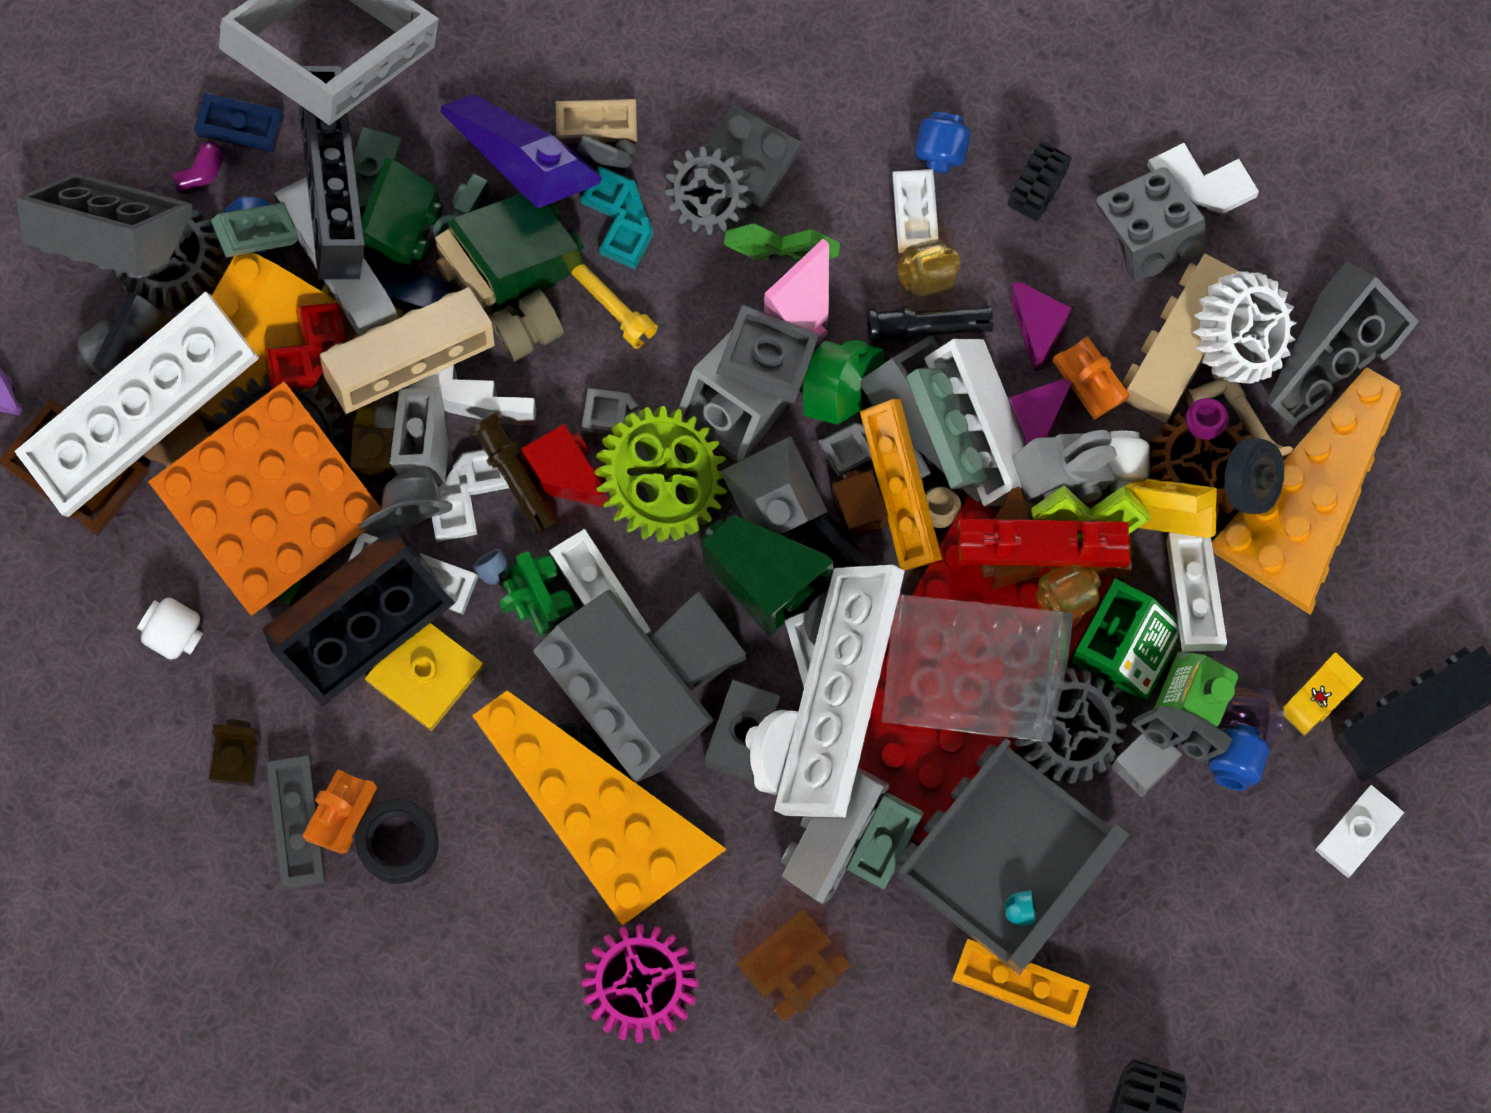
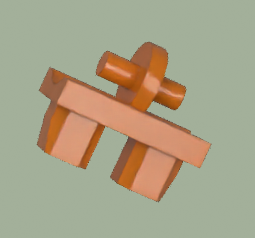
M1088 336L1070 349L1055 355L1052 360L1063 377L1072 382L1071 388L1094 420L1127 401L1130 396L1110 368L1111 362L1107 357H1102Z
M337 769L327 790L319 791L315 801L319 805L302 837L307 842L342 855L347 853L354 840L352 835L361 818L371 808L373 804L371 799L378 787L372 781L356 778Z

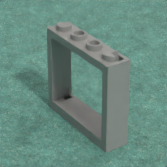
M248 0L235 10L228 11V15L221 19L220 50L322 121L331 125L435 47L439 18L412 0H349L396 33L327 83H324L256 36L306 0Z

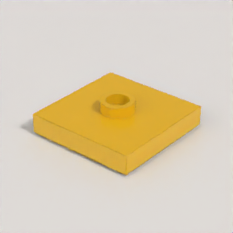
M429 623L376 664L365 677V680L432 732L481 672L484 664Z

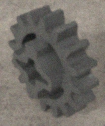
M711 145L700 147V152L695 148L686 151L687 160L679 158L673 162L679 171L668 173L666 176L669 181L674 183V187L665 190V195L674 196L676 201L671 204L669 210L676 211L680 209L682 215L678 222L684 224L691 220L693 222L692 232L695 233L701 231L704 226L708 235L717 233L719 227L723 231L733 228L732 220L738 222L745 218L740 208L749 207L753 202L745 197V192L754 189V184L744 183L743 177L750 173L749 168L739 170L737 164L741 157L735 155L727 159L726 147L717 148L714 154ZM694 169L695 177L690 183H687L689 174ZM706 184L709 188L714 190L721 189L722 191L712 195V192L697 190V188L703 187ZM728 197H732L730 205L721 214V211L724 210V202Z

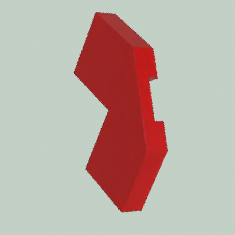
M339 302L306 305L297 308L296 315L303 345L267 348L264 352L271 390L283 381L291 390L309 389L315 385L323 374L320 354L328 351L338 343H346L347 341Z

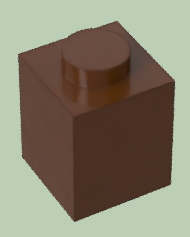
M859 470L850 471L839 476L837 482L832 483L831 496L845 533L851 539L887 527L889 515L872 470L862 474Z

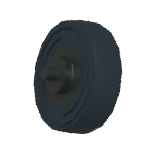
M1259 438L1242 440L1234 447L1228 458L1225 470L1227 499L1233 508L1243 513L1260 514L1269 511L1278 500L1284 482L1282 454L1276 444L1268 440Z

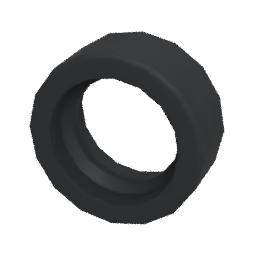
M402 799L381 801L368 809L361 818L355 834L357 854L368 872L381 881L393 884L412 882L424 875L434 863L439 848L437 829L427 812L414 802ZM388 818H408L417 824L421 831L422 846L420 852L414 860L406 865H387L380 861L373 852L372 838L374 831L380 823Z

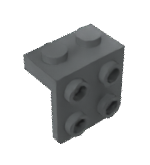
M1158 168L1097 198V208L1125 246L1127 272L1135 283L1147 277L1155 276L1164 269L1183 260L1192 259L1199 253L1207 250L1205 218L1167 168Z

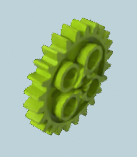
M665 406L656 409L654 415L649 407L639 411V417L632 412L624 418L625 424L618 422L611 428L614 435L609 434L603 438L602 443L609 450H602L596 454L597 459L606 463L605 466L594 471L595 475L604 477L606 480L604 484L596 488L597 492H609L610 498L603 504L604 508L615 505L618 511L613 520L616 522L624 517L629 519L627 532H631L640 526L641 537L644 540L652 536L654 531L658 542L668 539L669 534L676 541L684 537L685 531L689 535L699 531L698 524L703 526L712 520L708 512L714 513L721 508V505L714 498L721 497L727 492L723 487L717 485V482L724 479L721 471L717 470V465L726 460L725 456H714L712 452L720 444L719 441L706 442L704 438L708 434L709 428L705 427L700 431H696L694 429L696 424L695 416L682 422L681 409L675 410L669 417ZM636 444L641 445L647 451V461H643L637 456L635 451ZM675 446L684 450L687 457L686 463H682L675 456ZM659 468V473L631 476L627 473L628 469L634 472L650 473ZM683 472H692L695 474V479L690 476H682L678 474ZM663 474H666V475L676 474V475H673V476H671L670 478H668V479L665 480ZM637 485L643 486L648 492V502L639 499L636 493ZM676 487H680L686 492L687 504L680 502L676 497Z

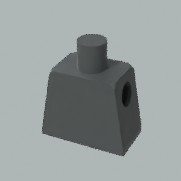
M699 591L650 639L690 691L708 684L746 664V653Z

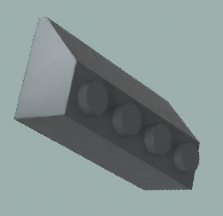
M78 173L16 198L23 244L40 248L44 253H58L68 256L72 261L93 263L98 265L100 269L121 271L127 273V276L132 278L146 277L152 273L153 269L169 262L193 212L192 203Z
M611 590L603 592L559 623L533 650L635 782L662 772L713 721V718Z

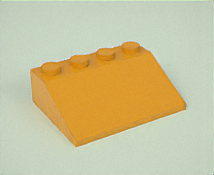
M253 252L234 256L212 294L217 304L259 356L257 361L194 412L215 424L217 423L212 420L215 413L227 414L220 405L222 400L227 398L236 402L232 394V390L236 386L247 393L246 382L250 378H253L259 387L262 386V379L265 374H268L264 358V352L267 348L303 345L296 310L299 306L337 303L332 297L279 265ZM340 307L344 330L346 331L350 322ZM312 388L303 389V391L308 393Z

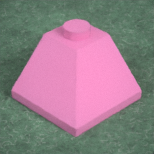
M824 239L764 293V313L819 334L815 347L828 334L826 328L828 327L829 243Z

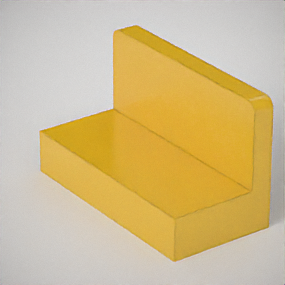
M1155 479L1138 480L1124 485L1149 510L1151 519L1139 528L1203 538L1215 536L1217 488Z

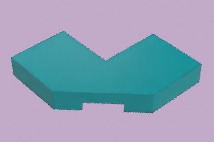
M598 165L596 172L602 177L601 184L586 189L581 197V204L614 218L599 248V254L636 270L653 238L652 227L645 213L635 181Z

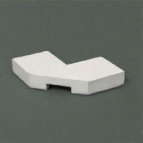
M1185 143L1150 159L1147 164L1151 172L1158 168L1169 169L1194 204L1206 207V210L1218 214H1224L1256 198L1259 193L1240 159L1204 176Z
M484 449L462 453L446 477L445 484H441L440 487L438 486L442 500L452 503L453 508L447 513L432 517L436 542L477 535L471 495L509 488L498 468L493 469L492 466L487 464L488 456Z

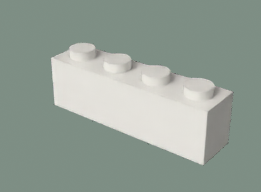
M952 339L924 359L929 369H944L946 376L950 379L953 386V394L961 413L967 420L968 431L974 446L982 457L983 468L989 480L977 487L983 506H1002L1011 489L1020 487L1025 499L1026 497L1012 456L1025 447L1026 442L984 339Z

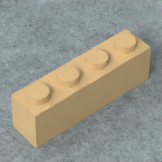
M1205 253L1198 265L1189 264L1179 283L1185 287L1179 299L1171 296L1160 316L1166 322L1160 332L1155 330L1150 332L1141 349L1143 353L1147 354L1140 366L1133 363L1123 380L1122 385L1127 388V392L1130 395L1128 400L1125 401L1126 403L1164 423H1168L1206 353L1196 349L1201 342V338L1193 333L1200 328V320L1194 316L1203 311L1199 299L1209 296L1208 286L1218 284L1220 277L1236 274V272L1240 271Z
M470 287L457 293L452 292L446 294L437 302L421 309L411 310L395 321L384 326L373 327L364 335L346 343H338L328 351L320 354L324 378L347 414L495 346L492 322Z

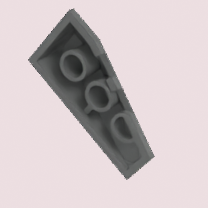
M1346 261L1320 293L1290 353L1291 356L1288 357L1266 403L1290 426L1295 427L1330 401L1333 389L1347 379L1353 383L1361 374V369L1372 360L1378 358L1384 361L1391 356L1419 321L1375 275Z
M930 335L860 379L867 400L873 406L891 399H901L912 445L944 472L906 378L907 375L916 369H929L924 358L940 348L933 336ZM962 488L976 502L981 500L977 488Z

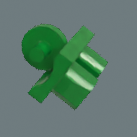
M528 551L517 555V563L509 569L511 579L503 583L507 595L499 601V606L504 613L515 611L520 621L530 618L538 637L550 633L557 622L569 616L574 609V603L569 593L565 590L549 595L544 585L554 581L557 577V568L551 556L532 558Z

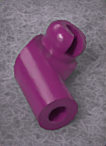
M211 141L202 143L199 146L192 168L172 174L178 193L210 184L215 180L223 162V152L218 144Z

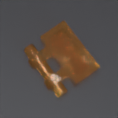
M804 909L737 963V967L764 999L777 989L784 995L785 999L773 1008L774 1012L783 1022L796 1012L798 1014L803 1013L810 1007L808 1002L824 988L831 989L840 982L838 977L850 968V965L841 954H838L828 963L819 955L831 944V941ZM808 964L815 974L799 988H796L789 979Z

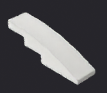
M454 365L402 388L439 387L442 394L444 411L481 420L500 412L503 416L501 423L536 426L537 409L534 398L497 397L494 381L457 380Z

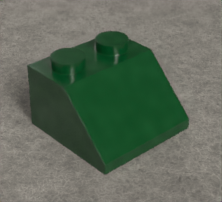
M385 157L361 219L364 251L368 260L375 262L379 260L414 271L417 261L423 262L427 256L430 245L427 235L431 225L434 226L437 220L441 218L443 203L440 202L436 186L396 160Z

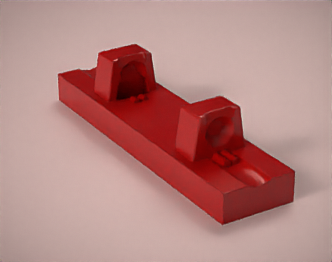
M960 519L958 522L959 565L1127 567L1130 563L1128 522ZM1078 534H1084L1080 551H1078Z

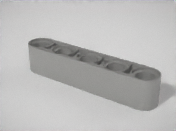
M304 177L274 192L273 196L276 203H285L298 234V241L317 270L307 177ZM364 257L360 279H323L335 300L339 302V306L358 336L364 335L373 327L384 326L399 319L393 303Z

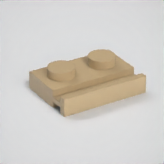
M449 229L435 237L440 257L436 264L448 282L455 279L462 290L470 287L487 316L496 312L497 308L493 292Z

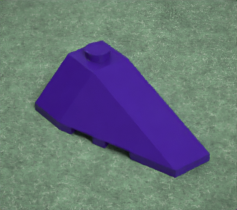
M474 94L441 106L440 112L537 209L601 184L602 177L579 154L556 137Z

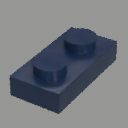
M205 93L194 131L200 137L274 152L285 116L280 109Z

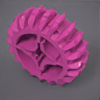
M642 924L636 926V938L630 939L626 927H621L619 933L622 941L616 944L613 937L607 934L604 936V941L609 950L605 953L596 946L591 950L594 957L600 960L599 964L593 962H585L584 970L595 975V978L581 980L582 988L595 990L594 993L588 994L583 998L584 1004L592 1006L599 1003L600 1006L591 1013V1018L593 1021H597L607 1015L608 1019L603 1025V1031L606 1033H610L617 1024L620 1025L618 1032L619 1040L625 1041L629 1030L633 1029L635 1030L636 1043H643V1030L651 1029L652 1038L654 1041H658L661 1039V1035L657 1026L664 1023L666 1029L670 1033H674L676 1026L670 1018L675 1015L680 1020L686 1021L689 1016L680 1007L681 1003L689 1006H694L696 1003V997L685 993V989H696L699 987L697 979L685 978V975L696 970L695 962L681 964L680 961L687 957L689 950L684 946L673 952L672 948L677 941L676 936L673 934L668 936L663 944L659 942L662 932L659 927H654L650 939L645 938L644 925ZM636 950H647L657 953L666 959L671 967L662 969V967L647 968L640 962ZM624 954L627 963L626 974L622 979L613 982L612 986L604 988L608 969L617 958ZM633 964H636L638 972L644 980H652L651 985L646 984L648 991L645 994L648 1003L643 1002L641 993L639 994L636 988H628L629 982L634 983L632 978L635 975L632 967ZM676 979L675 991L670 1002L660 1012L656 1013L652 999L655 991L667 985L666 982ZM616 998L618 1000L633 999L639 1004L644 1018L623 1015L615 1010L608 1001Z

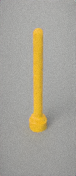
M584 263L573 269L571 274L621 323L620 329L624 332L623 338L634 349H639L644 344L639 339L643 334L648 339L655 335L658 325L647 314L641 315L638 311L632 312Z

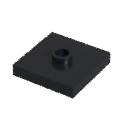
M128 293L92 365L104 374H108L169 323L172 318L138 294Z

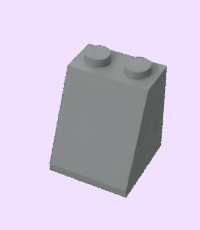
M731 330L693 368L679 409L682 411V422L695 416L696 424L694 429L700 431L708 427L709 432L704 439L707 442L719 441L720 444L716 448L738 463L750 455L790 402L716 374L732 332Z

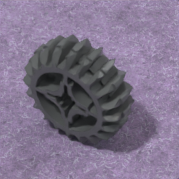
M195 209L173 251L177 259L173 257L167 264L153 269L152 273L146 277L132 278L127 276V273L115 270L118 280L123 281L122 287L125 292L138 294L156 308L164 301L167 310L172 312L175 307V301L180 300L183 307L187 308L190 305L188 297L194 294L196 298H199L203 294L201 290L203 286L215 289L216 284L211 276L222 275V267L217 262L224 260V252L222 248H219L221 243L216 232L213 233L214 227L212 222L208 219L203 221L201 212ZM193 238L199 242V255L195 265L186 256L190 249L189 243ZM174 276H180V277H181V278H179V279L166 282V281H167L169 278H171V277H174Z
M1073 668L1063 669L1061 674L1057 670L1046 673V680L1041 677L1035 678L1032 681L1034 691L1027 689L1020 694L1027 705H1016L1013 709L1018 715L1023 716L1022 721L1014 722L1011 726L1014 730H1022L1023 738H1018L1014 744L1017 747L1027 746L1028 750L1022 758L1027 762L1037 759L1034 768L1042 774L1048 770V779L1053 782L1059 781L1062 777L1066 784L1076 783L1078 778L1081 781L1092 780L1093 772L1102 774L1107 770L1105 761L1114 762L1118 758L1111 747H1119L1125 743L1121 737L1116 735V731L1125 729L1127 724L1122 721L1117 722L1115 715L1121 713L1124 707L1121 705L1112 706L1110 703L1117 692L1113 690L1102 692L1105 680L1096 678L1091 681L1090 672L1086 670L1079 671L1077 675ZM1061 691L1069 692L1067 701L1062 702L1059 711H1045L1048 703L1056 694ZM1088 706L1092 711L1095 723L1088 716ZM1070 718L1071 721L1069 723H1073V729L1079 732L1068 733L1067 731L1070 728L1066 729L1065 722L1059 720ZM1043 728L1050 734V746L1045 739ZM1080 740L1093 741L1089 750L1082 757L1075 761L1069 760L1071 751L1076 750Z

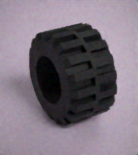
M1133 1058L1125 1066L1108 1113H1183L1187 1093L1185 1075Z

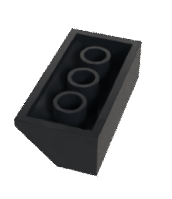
M394 526L262 629L271 652L323 706L448 610L455 602L421 554L401 531Z

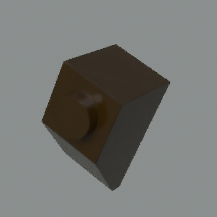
M373 401L358 408L353 425L350 468L361 482H389L398 475L390 464L397 402Z

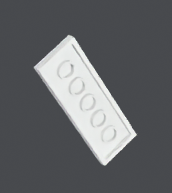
M205 292L14 452L63 516L69 517L257 361L259 356L214 298Z
M895 565L834 568L774 811L785 816L846 817L895 609L900 595L905 572L903 569Z

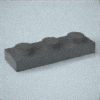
M307 755L267 762L281 887L286 890L326 883L322 847L307 842L302 837L317 809L311 758Z

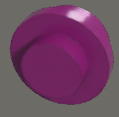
M1202 398L1193 402L1186 413L1187 428L1194 436L1200 439L1210 440L1217 438L1224 432L1228 424V414L1225 407L1217 400L1211 398Z

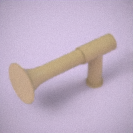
M1212 374L1215 379L1214 381L1185 391V400L1189 406L1199 399H1212L1224 394L1249 435H1253V438L1265 439L1276 444L1283 460L1292 452L1293 448L1291 446L1282 447L1271 439L1247 401L1246 394L1239 383L1224 380V377Z

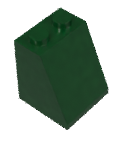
M519 194L460 215L447 222L451 234L493 292L497 311L507 305L513 308L518 307V299L538 288L542 292L546 291L571 275L575 267L583 264L580 253L584 249L583 243L572 228L566 231L559 222L562 216L554 202L537 209L523 194Z
M733 515L726 522L720 519L711 525L703 535L705 538L702 541L704 566L769 637L785 624V620L796 615L830 586L833 574V561L828 555Z

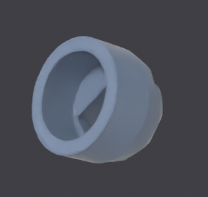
M501 549L487 553L472 566L479 578L489 585L500 583L498 574L506 579L510 569L508 560Z

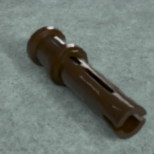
M500 412L494 413L471 427L468 432L470 436L477 437L488 456L487 464L492 466L493 469L498 468L535 529L536 535L560 520L553 513L518 455L521 453V446L518 442L512 441L501 423L502 414Z

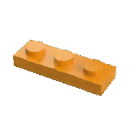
M970 939L966 941L952 982L1075 1028L1090 987L1088 984L1033 963H1029L1019 976L982 945Z

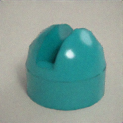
M1032 890L1014 893L1006 900L1005 916L1009 922L1017 926L1037 924Z

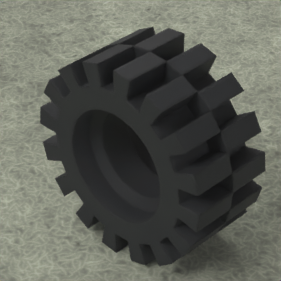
M1044 141L1040 142L1039 146L1035 148L1034 153L1029 157L1027 165L1022 169V173L1015 183L1016 186L1010 194L1011 197L1008 200L1007 206L1034 221H1038L1054 198V194L1058 191L1060 183L1070 166L1072 157Z

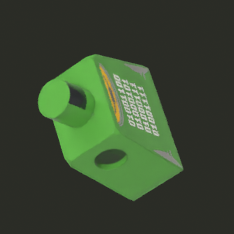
M1178 651L1154 708L1164 706L1179 709L1196 715L1218 727L1228 702L1234 696V687L1238 680V673L1205 655Z

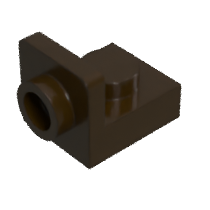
M228 719L225 725L213 724L212 734L216 738L209 780L217 783L254 786L261 736L256 729L251 728V723L246 721Z

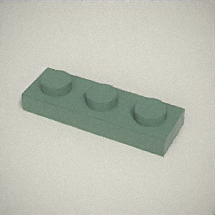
M916 369L907 375V381L950 488H977L989 481L983 468L982 457L974 446L968 431L967 420L959 409L953 394L952 383L946 376L944 369Z

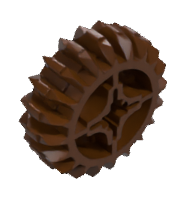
M1178 413L1173 418V425L1164 423L1160 428L1162 436H1154L1151 441V445L1155 450L1150 451V463L1154 465L1150 467L1149 477L1159 481L1183 483L1180 480L1181 478H1188L1199 486L1215 488L1216 474L1226 470L1228 458L1234 447L1242 440L1252 439L1253 435H1239L1244 427L1242 422L1236 423L1233 427L1227 424L1224 432L1217 438H1214L1226 448H1217L1209 440L1194 436L1187 428L1184 416ZM1191 437V453L1181 455L1179 460L1171 461V450L1180 441ZM1199 454L1200 458L1206 459L1205 463L1208 461L1211 463L1208 472L1207 469L1201 468L1202 463L1199 466L1196 465ZM1225 487L1217 490L1216 517L1219 513V507L1227 514L1231 513L1234 509L1227 499Z

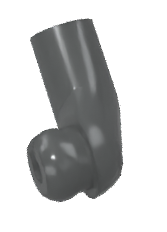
M587 135L583 136L577 149V154L599 164L618 168L629 167L634 162L633 156L637 152L635 145L630 141L622 139L617 141L616 147H612Z

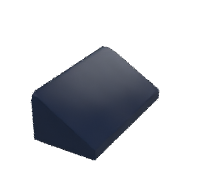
M379 260L371 269L393 305L407 312L421 309L437 302L446 294L452 293L454 285Z

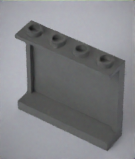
M1005 738L998 748L991 744L976 763L981 769L972 781L965 776L950 795L955 802L947 812L943 813L939 809L931 817L923 829L928 835L922 843L917 846L912 842L896 862L902 867L898 872L897 879L1020 976L1125 843L1130 834L1117 824L1111 828L1009 748L1011 742ZM1032 890L1037 924L1017 926L1009 922L1005 916L1006 900L1014 893Z

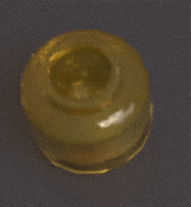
M931 239L910 245L903 251L902 257L897 264L898 277L902 286L920 297L950 289L954 286L957 272L961 268L960 258L956 250L950 249L949 245L941 239Z
M1082 565L1057 566L1040 577L1038 583L1039 590L1035 594L1036 600L1041 610L1049 619H1058L1064 623H1069L1097 606L1099 601L1098 587L1101 586V581L1092 567H1083Z

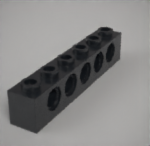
M301 66L324 83L329 82L342 72V66ZM298 104L318 279H360L364 239L348 112L331 125H328Z

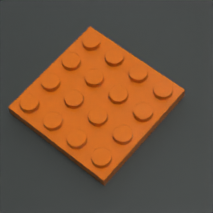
M285 381L148 481L250 616H253L367 529L359 530L360 524L373 514L381 511L380 506Z

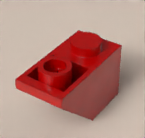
M565 424L521 449L524 462L546 495L603 507L605 501L608 500L607 492H597L596 489L606 482L604 477L594 474V471L600 467L597 466L592 469L585 458L589 454L585 442L578 432L571 435Z

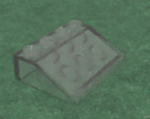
M899 595L891 628L882 722L1051 742L1069 657L1073 613Z

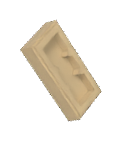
M636 99L556 101V138L564 144L580 143L584 135L603 143L617 142L622 139L637 142Z

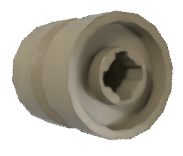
M539 288L518 299V307L513 308L507 305L488 316L497 338L513 362L534 352L535 343L538 342L546 345L564 335L562 325L554 309Z

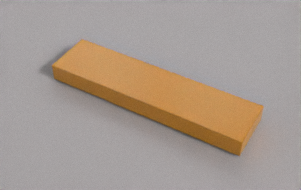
M891 399L860 411L879 489L889 515L888 524L899 567L907 571L942 560L901 399Z

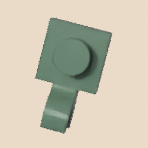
M473 173L467 185L462 183L459 186L452 201L455 212L452 215L443 216L437 220L433 229L435 237L449 229L447 222L451 219L485 206L491 196L486 179Z

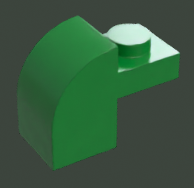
M861 340L847 341L843 345L824 341L819 345L810 359L804 376V416L838 425L862 410L860 379L884 364V349L868 346L866 342Z

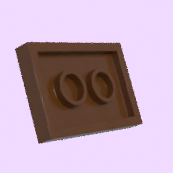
M50 398L1 457L0 465L53 504L14 452L65 409ZM136 460L70 515V517L98 536L150 473L149 470Z

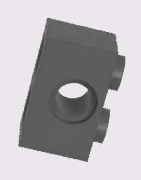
M732 680L705 756V767L754 783L750 750L747 748L746 742L736 737L735 732L740 726L745 724L759 726L769 714L783 710L780 709L781 696Z

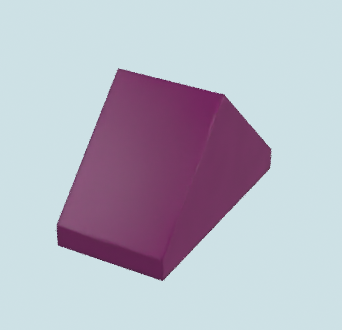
M1022 282L1013 283L1009 299L1033 371L1042 369L1065 328L1070 316L1071 307Z
M1064 378L1010 397L1009 403L1026 445L1035 438L1049 437L1069 394L1071 381Z

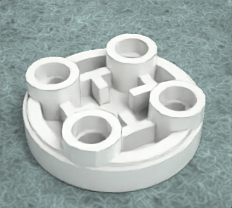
M775 711L765 717L759 726L750 728L746 735V746L750 750L754 784L761 792L778 795L798 711Z

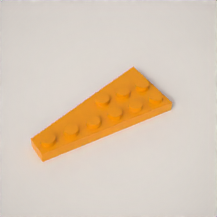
M1366 367L1283 461L1284 482L1281 494L1275 505L1269 511L1260 514H1247L1239 511L1213 540V553L1311 615L1316 604L1315 597L1321 583L1325 582L1330 570L1328 565L1335 548L1341 543L1361 494V485L1367 471L1370 472L1375 460L1374 453L1381 437L1387 431L1400 399V386Z
M508 690L472 715L621 925L630 921L727 850Z

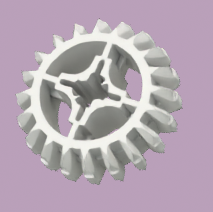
M1248 271L1225 275L1219 278L1218 284L1208 286L1209 296L1199 299L1203 311L1194 315L1200 320V328L1193 332L1201 338V342L1196 349L1206 352L1202 363L1212 366V374L1224 377V380L1229 382L1251 384L1272 377V371L1282 369L1281 358L1291 356L1287 344L1296 340L1290 335V327L1295 325L1296 322L1289 317V313L1294 306L1285 303L1288 292L1278 289V281L1267 279V276L1261 273H1249Z

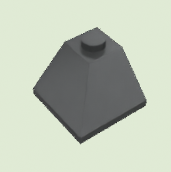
M791 436L721 471L743 519L779 535L827 512Z

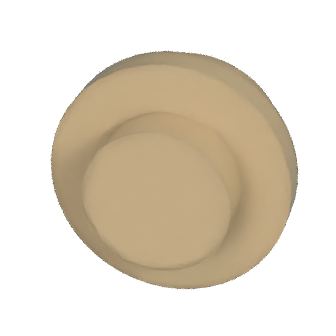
M947 487L929 489L925 495L933 526L936 528L951 526L961 510V501L958 495Z

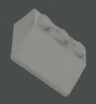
M857 767L846 817L804 816L800 826L806 828L799 844L791 841L781 859L780 864L786 866L782 877L822 904L830 900L891 784Z

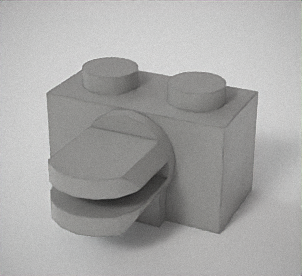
M1097 430L1085 434H1059L1056 437L1035 438L1013 455L1012 459L1027 502L1042 501L1063 485L1083 503H1089L1102 496L1101 491L1116 481L1109 463L1117 456L1115 448L1110 446L1112 441L1110 433L1106 430Z

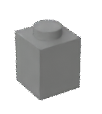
M1142 733L1114 761L1111 768L1140 797H1143L1178 762L1182 754L1177 750L1179 748L1178 744L1162 750L1159 746L1149 742Z

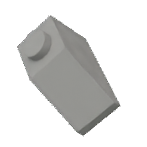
M439 387L400 389L390 464L398 475L422 467L428 468L433 473L437 484H445L449 443L441 390Z

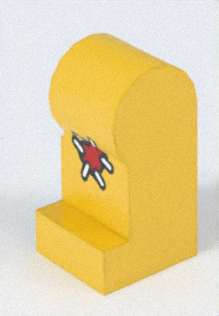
M1335 652L1291 698L1280 713L1305 736L1357 688L1363 678Z

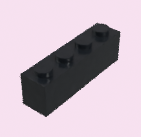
M1483 645L1471 653L1467 647L1462 648L1445 660L1448 667L1436 674L1432 668L1426 670L1410 681L1413 686L1412 689L1402 695L1397 690H1394L1375 703L1378 707L1376 711L1366 717L1360 711L1340 724L1343 731L1334 741L1362 782L1372 778L1491 704V657Z

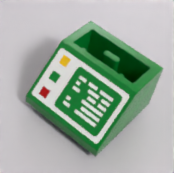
M1115 578L1081 640L1071 663L1147 702L1180 640L1178 621L1154 598Z

